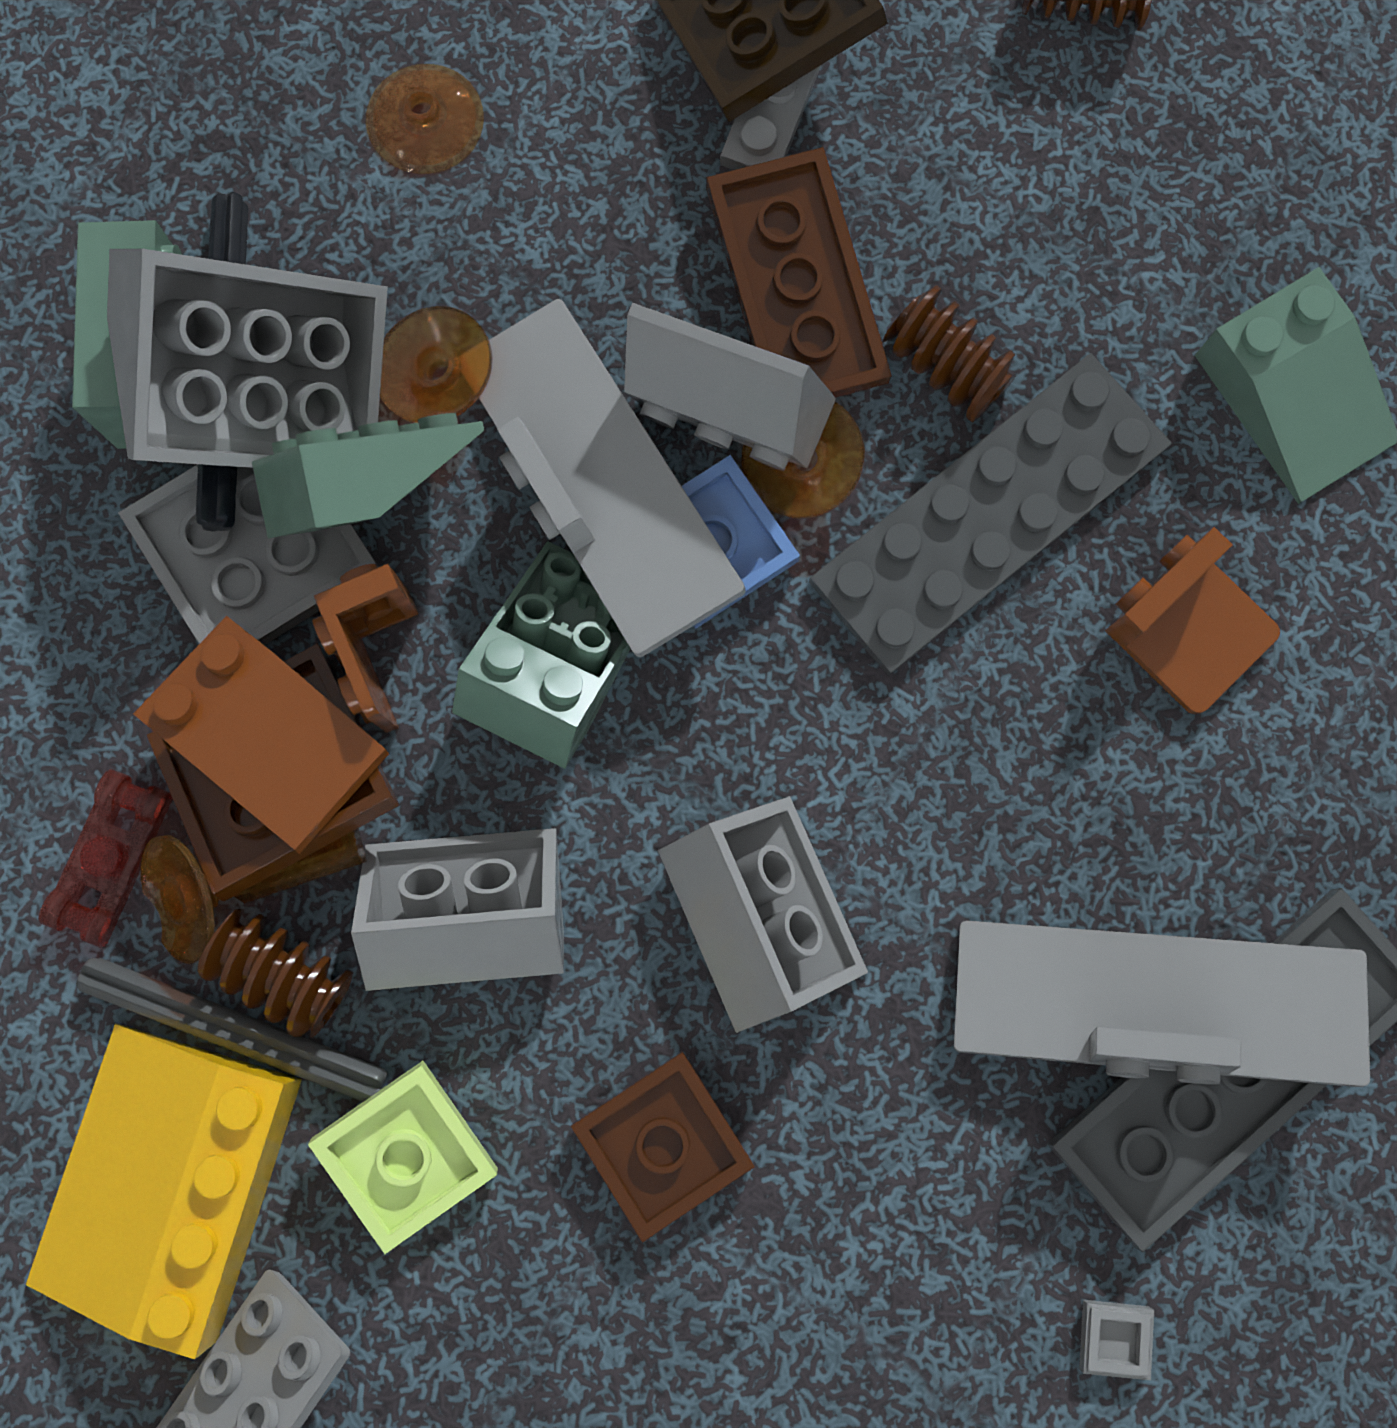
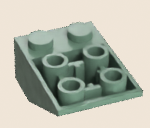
M446 413L419 418L418 423L398 426L397 420L370 423L358 426L356 431L337 434L336 428L307 431L295 434L296 438L271 443L272 455L252 461L268 539L330 529L381 517L484 431L483 421L458 424L456 413Z
M549 541L546 542L460 666L452 708L453 714L564 769L587 734L630 650V646L573 553Z

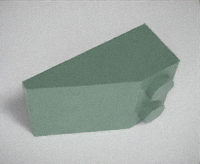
M1320 267L1218 327L1194 355L1298 504L1397 443V429L1356 317Z

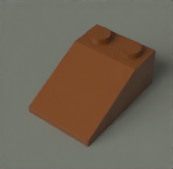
M228 616L206 636L133 713L298 854L306 848L389 755V752L276 654Z

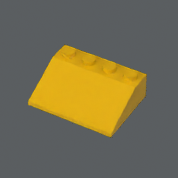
M115 1024L26 1285L127 1339L196 1359L214 1345L220 1336L302 1079L128 1026Z

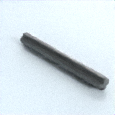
M89 958L78 976L76 986L81 992L362 1102L380 1091L385 1084L387 1072L382 1067L305 1037H293L288 1034L287 1030L102 958Z

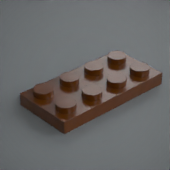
M824 147L706 177V191L751 345L809 365L835 398L888 384L892 377Z

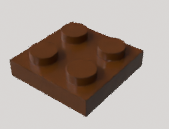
M683 1051L571 1125L572 1130L642 1243L755 1167Z

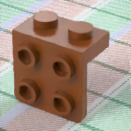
M1215 527L1197 542L1188 534L1185 535L1159 560L1167 570L1152 585L1143 577L1117 601L1115 605L1123 613L1105 630L1157 683L1191 714H1200L1206 711L1280 636V629L1277 623L1214 564L1233 545Z
M365 564L343 574L340 577L341 584L313 595L321 616L312 619V622L328 655L335 654L339 663L345 669L347 675L338 678V684L352 714L360 713L366 724L372 722L388 733L398 729L399 726L362 638L419 613L410 592L389 564L379 568L376 564Z

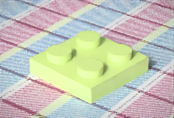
M424 1061L418 1063L313 1136L308 1143V1146L384 1254L494 1178L498 1171V1167Z

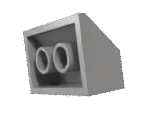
M632 303L627 315L624 392L642 405L641 416L674 429L677 419L696 426L694 436L723 449H729L732 440L752 447L751 458L778 470L784 471L788 461L808 468L836 400L835 396L809 365Z
M790 796L709 823L658 850L736 1033L792 1012L868 973Z
M556 828L365 845L351 935L366 991L563 974L564 926Z

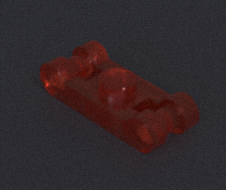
M109 769L105 772L97 784L94 793L95 803L57 886L49 893L42 904L38 917L39 923L57 931H62L66 927L80 933V940L99 948L104 947L109 942L173 800L171 793L154 785L149 786L147 789L132 784V778L129 775L114 769ZM121 807L135 813V821L130 831L113 825ZM85 886L102 892L97 905L93 909L78 903Z

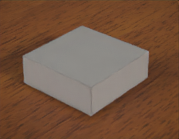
M1083 1300L1080 1371L1083 1374L1151 1380L1154 1309L1149 1306Z

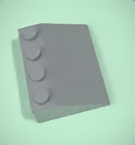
M110 249L107 322L128 459L253 468L252 461L273 454L271 444L273 442L296 438L295 434L319 429L336 428L337 434L356 431L358 426L378 422L388 287L148 249Z

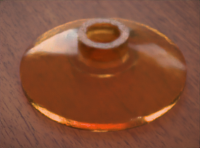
M436 64L407 66L386 77L373 92L366 111L367 133L377 153L392 166L416 174L441 172L463 161L477 145L484 124L483 106L473 85L458 72ZM429 103L431 105V108L425 113L417 114L412 112L413 107L417 104Z
M432 306L410 313L397 322L384 338L380 387L382 401L393 413L411 423H418L419 418L456 413L458 417L479 399L491 375L493 356L488 336L473 317L453 307ZM448 367L443 376L433 381V374L438 368Z
M837 402L832 407L814 451L817 453V463L809 471H801L798 469L797 464L789 461L784 471L775 469L751 458L752 447L743 444L742 448L743 474L766 507L779 515L798 519L823 515L844 502L855 489L862 474L865 460L864 441L859 426L849 412Z
M171 835L158 836L151 839L143 851L141 860L142 892L158 911L162 925L161 942L164 947L178 961L192 964L199 961L206 945L214 934V908L218 906L219 898L212 894L204 872L190 850L179 839Z

